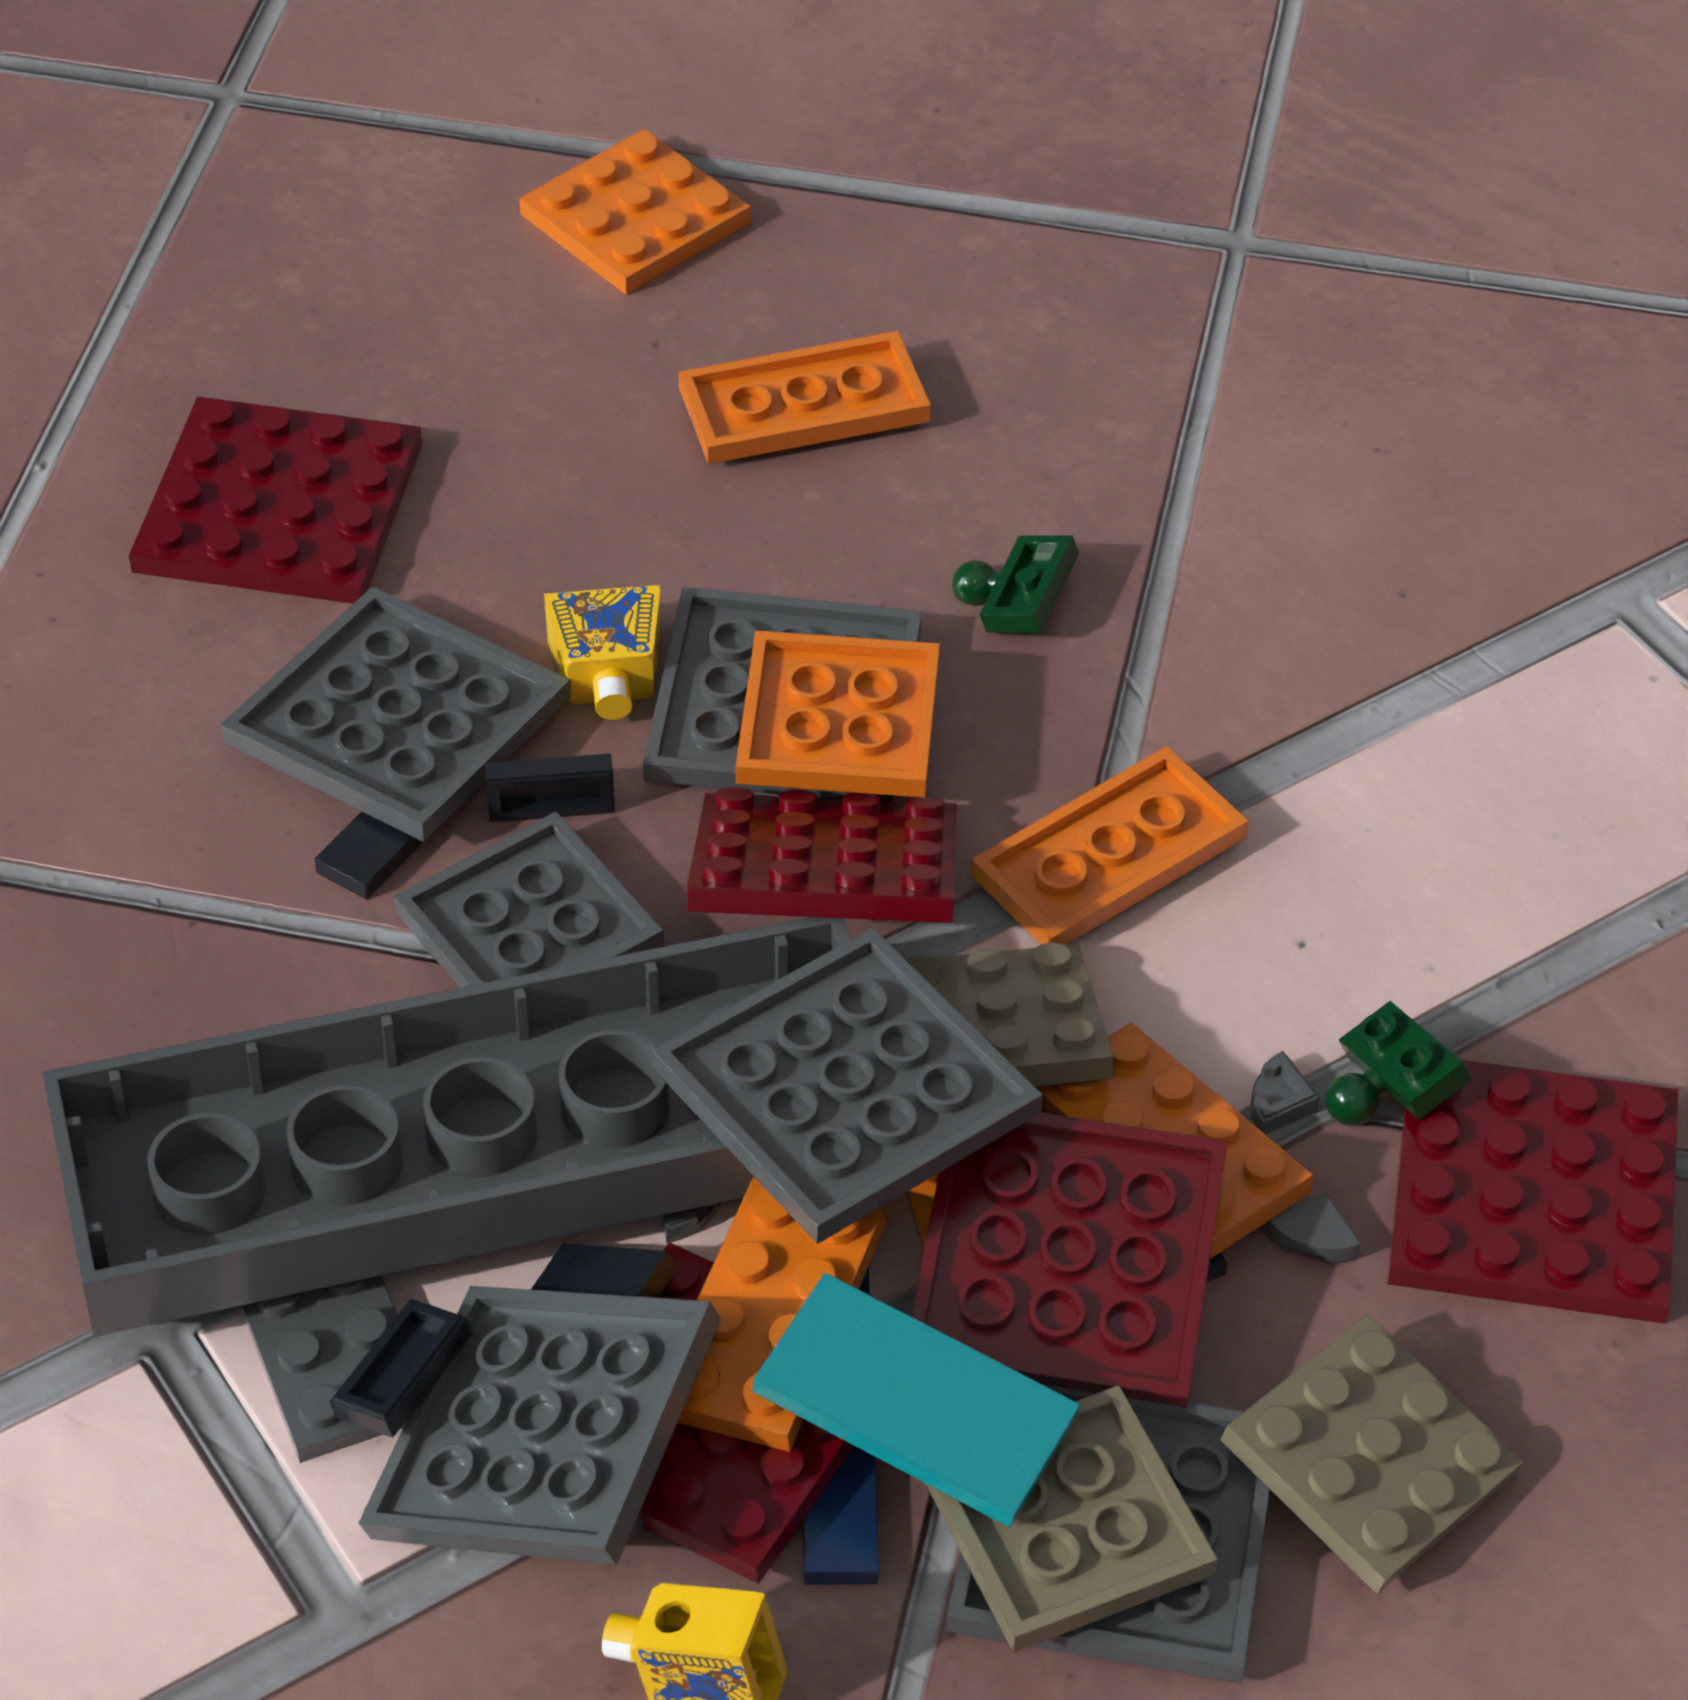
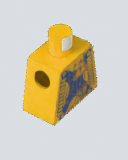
M660 585L544 594L547 641L558 674L570 679L571 698L568 700L573 704L595 703L596 713L600 717L607 720H617L624 718L631 712L632 700L649 699L655 694L662 637Z
M661 1583L652 1589L641 1617L613 1612L609 1616L603 1632V1655L608 1658L636 1663L649 1700H778L788 1674V1668L765 1593Z

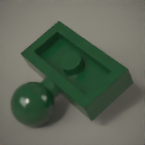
M1073 535L1018 536L1001 572H996L990 564L980 560H971L962 564L955 571L952 579L954 595L965 604L973 606L984 605L980 618L986 633H1041L1079 555Z
M1389 1001L1339 1039L1347 1057L1365 1073H1345L1336 1077L1326 1090L1325 1105L1330 1116L1338 1123L1346 1126H1358L1366 1123L1374 1116L1379 1104V1095L1387 1091L1420 1120L1472 1079L1463 1061L1393 1002Z

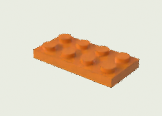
M898 331L678 371L679 390L708 464L928 423L931 417V404Z
M1165 746L971 859L970 876L1041 945L1045 943L1066 945L1247 838L1249 820L1168 746Z
M1132 1022L1107 1037L1113 1054V1079L1035 1087L1043 1094L1042 1113L1228 1141L1210 1259L1312 1193L1313 1174Z
M755 1177L752 1178L697 1301H710L721 1317V1321L677 1423L788 1452L791 1451L804 1419L752 1392L754 1377L824 1272L859 1290L886 1226L884 1208H878L817 1244Z

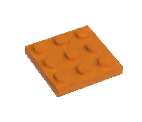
M646 129L638 131L519 198L520 215L625 295L630 294L751 223V206Z
M755 630L736 760V784L925 798L940 643Z

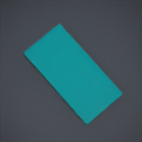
M825 1272L754 1377L752 1392L1009 1528L1012 1527L1076 1420L1080 1404Z

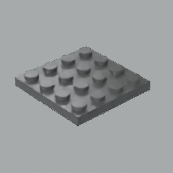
M371 587L220 724L222 742L424 842L486 781L485 763L506 762L571 698L570 679L384 591Z
M682 587L643 761L644 781L721 789L726 787H742L753 792L778 795L787 790L798 789L736 784V760L755 630L919 642L922 611ZM799 789L811 791L817 795V798L843 799L844 795L853 793ZM875 794L881 800L893 801L894 795Z
M874 928L869 929L651 1049L652 1068L817 1244L1042 1112L1043 1094Z
M470 1286L457 1314L467 1317L473 1334L407 1419L358 1524L372 1540L617 1565L721 1321V1317L710 1301Z
M1044 1385L1073 1401L1097 1394ZM1127 1398L1218 1559L1216 1575L1031 1647L1242 1683L1270 1489L1220 1440L1227 1425L1245 1411L1188 1402V1406L1185 1408ZM960 1551L947 1615L946 1632L1007 1642Z

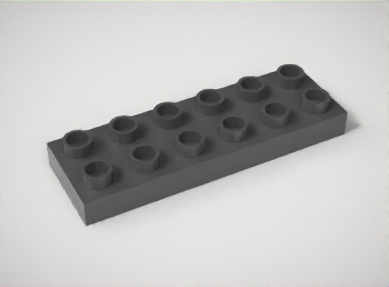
M809 917L43 1071L45 1091L93 1337L148 1325L164 1324L180 1318L422 1266L443 1264L451 1260L562 1236L578 1235L594 1229L697 1207H708L720 1202L743 1198L754 1176L652 1068L651 1049L851 940L843 918Z

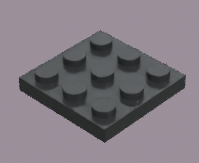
M557 812L536 821L394 895L396 914L459 988L664 947V930Z

